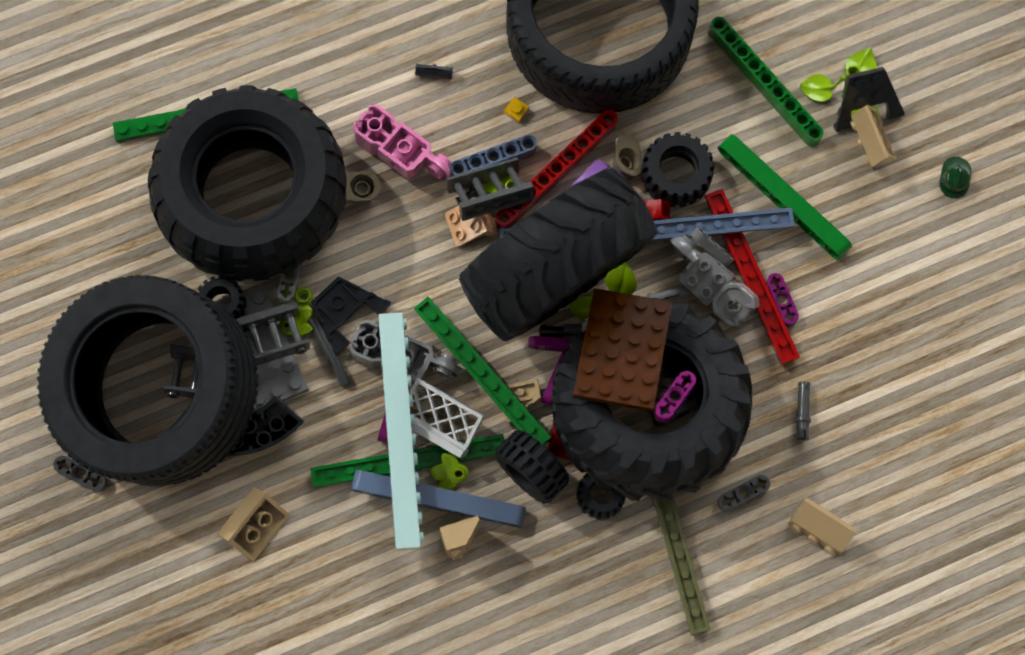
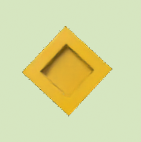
M513 97L505 108L504 114L520 123L528 112L529 106Z

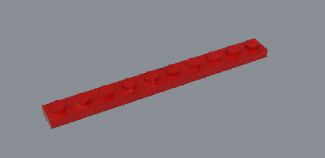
M723 188L705 195L704 198L712 215L734 213ZM743 232L721 234L730 255L734 259L743 283L759 297L760 305L755 309L781 366L799 359L800 356Z

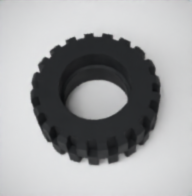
M675 132L672 136L670 133L664 134L663 139L658 137L655 139L654 144H650L644 155L641 178L642 182L645 183L644 188L647 192L651 191L650 196L653 199L658 198L668 201L670 207H675L676 204H680V207H686L688 202L692 205L696 203L697 198L701 199L710 187L715 164L712 161V153L707 152L708 146L705 143L703 145L700 144L701 139L698 137L693 139L691 134L688 133L684 136L681 135V132ZM680 157L691 163L695 170V175L687 182L676 183L670 181L662 174L660 165L667 158Z
M523 430L514 431L495 451V458L500 467L523 491L527 492L528 495L535 498L538 502L543 504L550 503L569 482V475L560 461L536 438H533L532 435Z

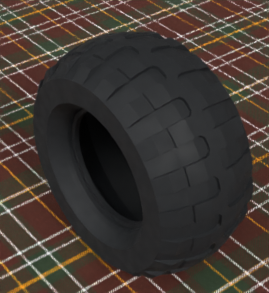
M241 85L239 89L228 91L226 88L212 91V95L202 100L197 98L190 102L180 116L175 115L165 129L163 138H159L152 155V166L148 172L150 207L160 231L174 251L205 273L220 275L224 279L242 281L243 279H253L254 281L268 280L270 276L290 273L297 269L298 265L305 260L309 261L322 249L323 243L335 232L346 203V169L341 149L328 125L318 118L312 109L295 98L291 99L286 94L275 89L268 88L263 90L252 85ZM260 149L269 151L282 158L294 172L293 182L286 199L271 213L253 220H233L219 215L204 202V187L207 177L214 166L224 157L240 150Z

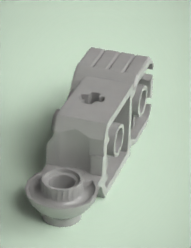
M684 234L683 237L672 238L670 240L674 245L672 249L683 259L689 258L691 260L680 274L679 281L707 306L712 305L713 313L730 327L743 325V320L750 317L754 309L759 307L758 295L744 283L736 282L734 280L736 276L709 252L701 253L696 249L698 244L687 234ZM734 301H738L739 304H737V306H739V308H734Z
M370 320L358 323L359 329L353 336V345L349 344L351 356L358 363L372 369L380 367L382 371L379 324ZM404 335V337H408L409 349H405V354L410 358V368H407V376L411 375V383L413 385L417 378L424 380L429 367L434 368L435 373L446 378L459 376V369L456 364L457 359L446 353H441L439 357L433 354L432 346ZM370 342H373L374 346L369 347L367 344L369 343L371 345Z

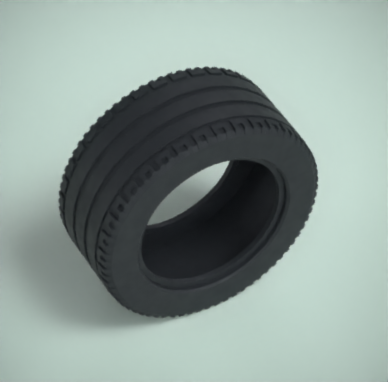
M149 275L127 276V278L119 277L118 279H111L110 282H103L101 285L95 286V289H89L86 294L80 296V299L74 300L73 304L67 307L68 310L61 314L62 316L60 319H57L55 327H52L51 334H48L47 343H44L45 348L41 352L42 359H39L40 368L37 371L39 372V376H37V381H39L37 390H39V394L37 395L40 399L39 406L42 407L41 414L44 416L43 420L48 424V431L51 432V436L57 440L56 443L64 452L68 453L67 455L84 468L107 478L147 486H165L187 482V479L193 480L196 477H200L203 475V472H209L217 466V463H221L225 457L230 455L229 452L236 448L237 443L239 444L241 441V436L245 435V431L249 427V420H252V414L255 411L254 404L257 403L258 391L256 389L259 383L258 374L256 373L258 368L256 358L253 356L254 351L251 343L247 340L248 337L242 327L238 326L239 323L228 311L207 296L181 283ZM157 324H175L186 334L196 354L198 384L194 399L183 418L168 432L148 441L132 443L114 428L104 407L102 385L107 364L118 346L138 330Z

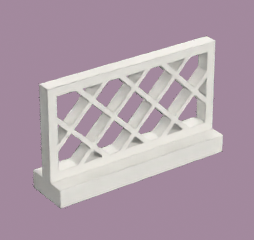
M417 378L409 395L415 397L413 402H416L419 413L414 414L415 426H411V430L457 457H465L485 415L424 380ZM419 385L426 388L427 396L418 397L417 389ZM440 395L444 405L435 408L432 396ZM429 398L432 409L423 411L420 400ZM457 405L461 414L452 417L449 406ZM445 407L448 418L439 421L436 410ZM432 411L435 422L427 423L424 413ZM473 414L478 417L475 425L468 427L465 415ZM462 417L465 428L456 430L453 419ZM449 420L452 432L445 433L442 431L440 423ZM466 430L468 438L465 444L458 440L457 432Z

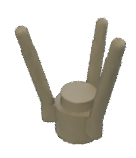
M432 397L434 403L440 406L444 405V402ZM455 404L449 406L452 417H454L458 408ZM445 407L440 408L438 412L442 414H437L438 418L442 420L447 419ZM410 409V413H419L418 410ZM431 412L424 413V416L434 417Z

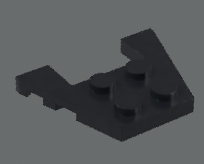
M883 67L847 75L841 96V107L838 108L837 122L834 123V130L839 132L851 129V111L861 109L866 105L874 106L886 103V116L888 119L905 115L888 74Z
M339 276L311 301V305L337 355L342 353L350 344L337 329L366 303L379 316V314H383L392 305L389 300H384L376 294L368 292Z

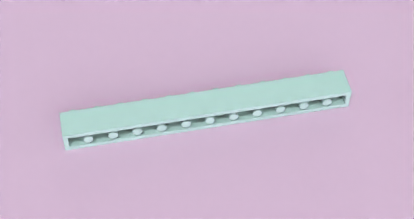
M402 313L379 314L396 551L420 549V544H424L423 532H419V524H422V512H418L417 504H421L420 492H416V485L419 484V473H415L414 465H418L417 453H413V445H416L415 433L412 434L411 426H415L414 414H410V407L413 406V396L408 393V387H412L411 375L407 376V368H410V358L405 354V349H409L408 337H404V330H407V320L403 318Z

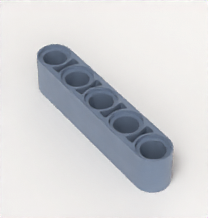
M525 135L455 160L450 166V175H458L454 172L456 169H462V173L516 157L518 161L532 157L537 150V140L532 135ZM529 143L533 145V147L528 149L525 148L524 145ZM514 150L516 153L509 155L507 151ZM491 156L498 157V160L491 161L489 158ZM474 162L481 164L479 167L472 166Z

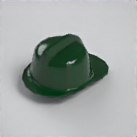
M956 156L950 157L944 162L939 186L945 196L959 198L967 193L971 179L970 164L965 159Z

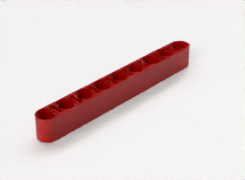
M613 110L604 111L530 181L533 185V193L535 194L534 200L519 204L522 207L520 210H514L512 207L499 210L495 217L497 229L511 228L616 128L618 119L616 112ZM611 119L613 122L606 123L604 120ZM598 131L600 135L595 136L591 132ZM585 143L587 147L581 148L578 144ZM571 155L574 159L567 160L565 157ZM559 168L561 172L555 173L552 169ZM546 180L548 184L541 185L539 181ZM505 217L509 221L507 223H501L499 219Z

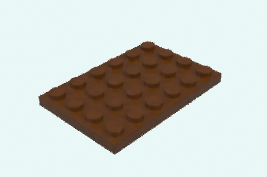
M594 288L573 398L653 412L672 302Z

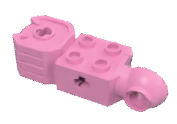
M379 105L368 106V111L366 110L359 117L358 124L357 122L353 123L356 144L368 153L378 155V158L406 179L414 177L424 166L437 179L446 180V178L450 177L451 161L443 154H438V156L432 154L431 143L404 123H396L394 116Z

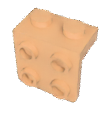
M459 206L445 213V218L456 246H463L481 235L492 237L498 234L496 222L490 213L462 221L460 217Z

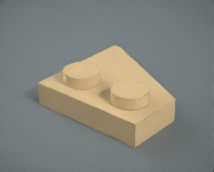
M538 379L506 385L527 410L542 399ZM505 415L506 423H511L510 419Z

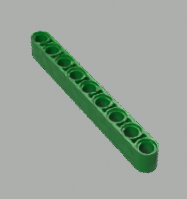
M723 17L713 18L709 28L711 38L804 143L810 147L817 146L824 134L822 127ZM719 26L721 30H717L714 27ZM730 39L734 43H728L726 40ZM738 53H743L745 56H739ZM750 66H755L757 70H752ZM762 79L768 80L769 83H763ZM773 93H779L781 97H776ZM786 106L792 107L793 111L787 110ZM797 120H803L805 124H800ZM810 133L816 134L818 138H812Z
M731 134L717 147L720 154L780 209L792 208L794 222L834 259L840 260L852 248V243L735 135Z

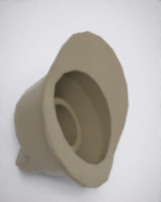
M622 135L617 139L616 155L612 162L614 169L624 175V177L628 175L637 176L642 170L640 145L630 135Z
M346 172V200L369 201L378 196L381 191V183L375 174L371 172Z

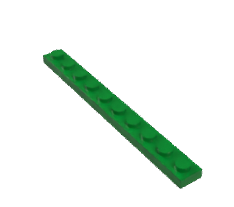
M297 88L280 91L286 94L287 97L295 98L299 101ZM186 109L113 122L116 142L164 134L171 119L175 115L180 116Z
M428 296L414 308L518 430L529 433L542 445H545L552 439Z
M497 434L473 439L468 448L467 455L462 458L457 457L458 461L464 462L495 456L496 449L504 442V435ZM438 445L413 449V453H417L418 465H414V470L430 468L442 463V453L450 452ZM389 454L312 467L310 470L313 488L352 482L355 470L384 476L390 475Z

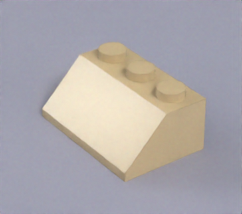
M866 105L851 116L853 120L851 125L853 130L859 134L858 142L860 147L866 151L865 159L867 164L873 168H878L896 160L876 108Z
M253 487L217 534L254 562L290 514L267 494Z
M807 497L799 504L788 522L793 531L799 534L802 532L808 536L807 539L816 545L819 543L824 546V550L831 555L841 554L857 532L856 528Z
M479 516L440 527V537L447 560H460L464 558V554H467L479 531Z

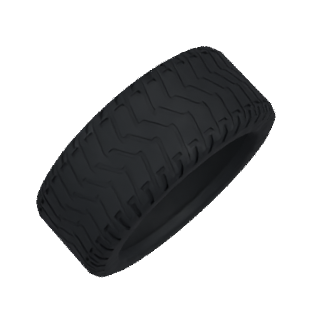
M507 0L506 34L508 35L507 40L509 49H511L510 52L513 60L517 63L518 69L523 73L526 80L541 94L543 93L545 97L564 107L581 112L603 113L606 110L621 112L652 100L661 94L678 76L687 60L698 20L699 2L698 0H660L667 17L668 30L665 36L645 55L637 60L621 65L596 66L585 64L562 54L549 43L538 27L533 14V8L537 0Z

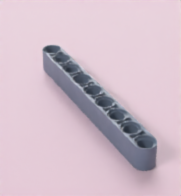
M355 470L351 486L352 491L392 500L390 477ZM419 483L416 485V492H420L421 504H417V506L471 518L479 516L481 520L512 527H523L526 507Z

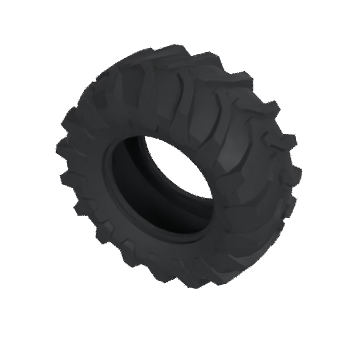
M606 168L549 200L548 204L540 206L529 214L524 221L518 222L506 231L503 237L497 238L460 273L459 281L468 301L479 318L496 336L507 342L533 329L556 314L559 309L565 308L582 293L585 294L596 286L600 280L606 277L608 272L629 261L634 255L639 253L658 234V231L640 195L614 168Z
M680 302L676 307L671 308L661 369L677 376L684 371L692 372L695 375L696 383L692 392L697 401L698 412L685 426L664 434H647L633 430L620 422L606 403L573 398L585 331L570 339L568 342L569 347L566 350L565 356L561 357L557 365L553 380L551 396L553 420L559 441L565 448L573 465L581 473L586 472L600 489L608 492L614 488L632 501H639L643 495H647L666 502L672 500V496L675 493H695L699 491L703 482L721 475L726 470L725 467L729 464L732 457L736 456L747 435L752 411V382L748 367L744 364L739 345L733 338H726L717 320L711 316L700 319L689 304ZM688 378L687 380H683L685 383H690V379Z

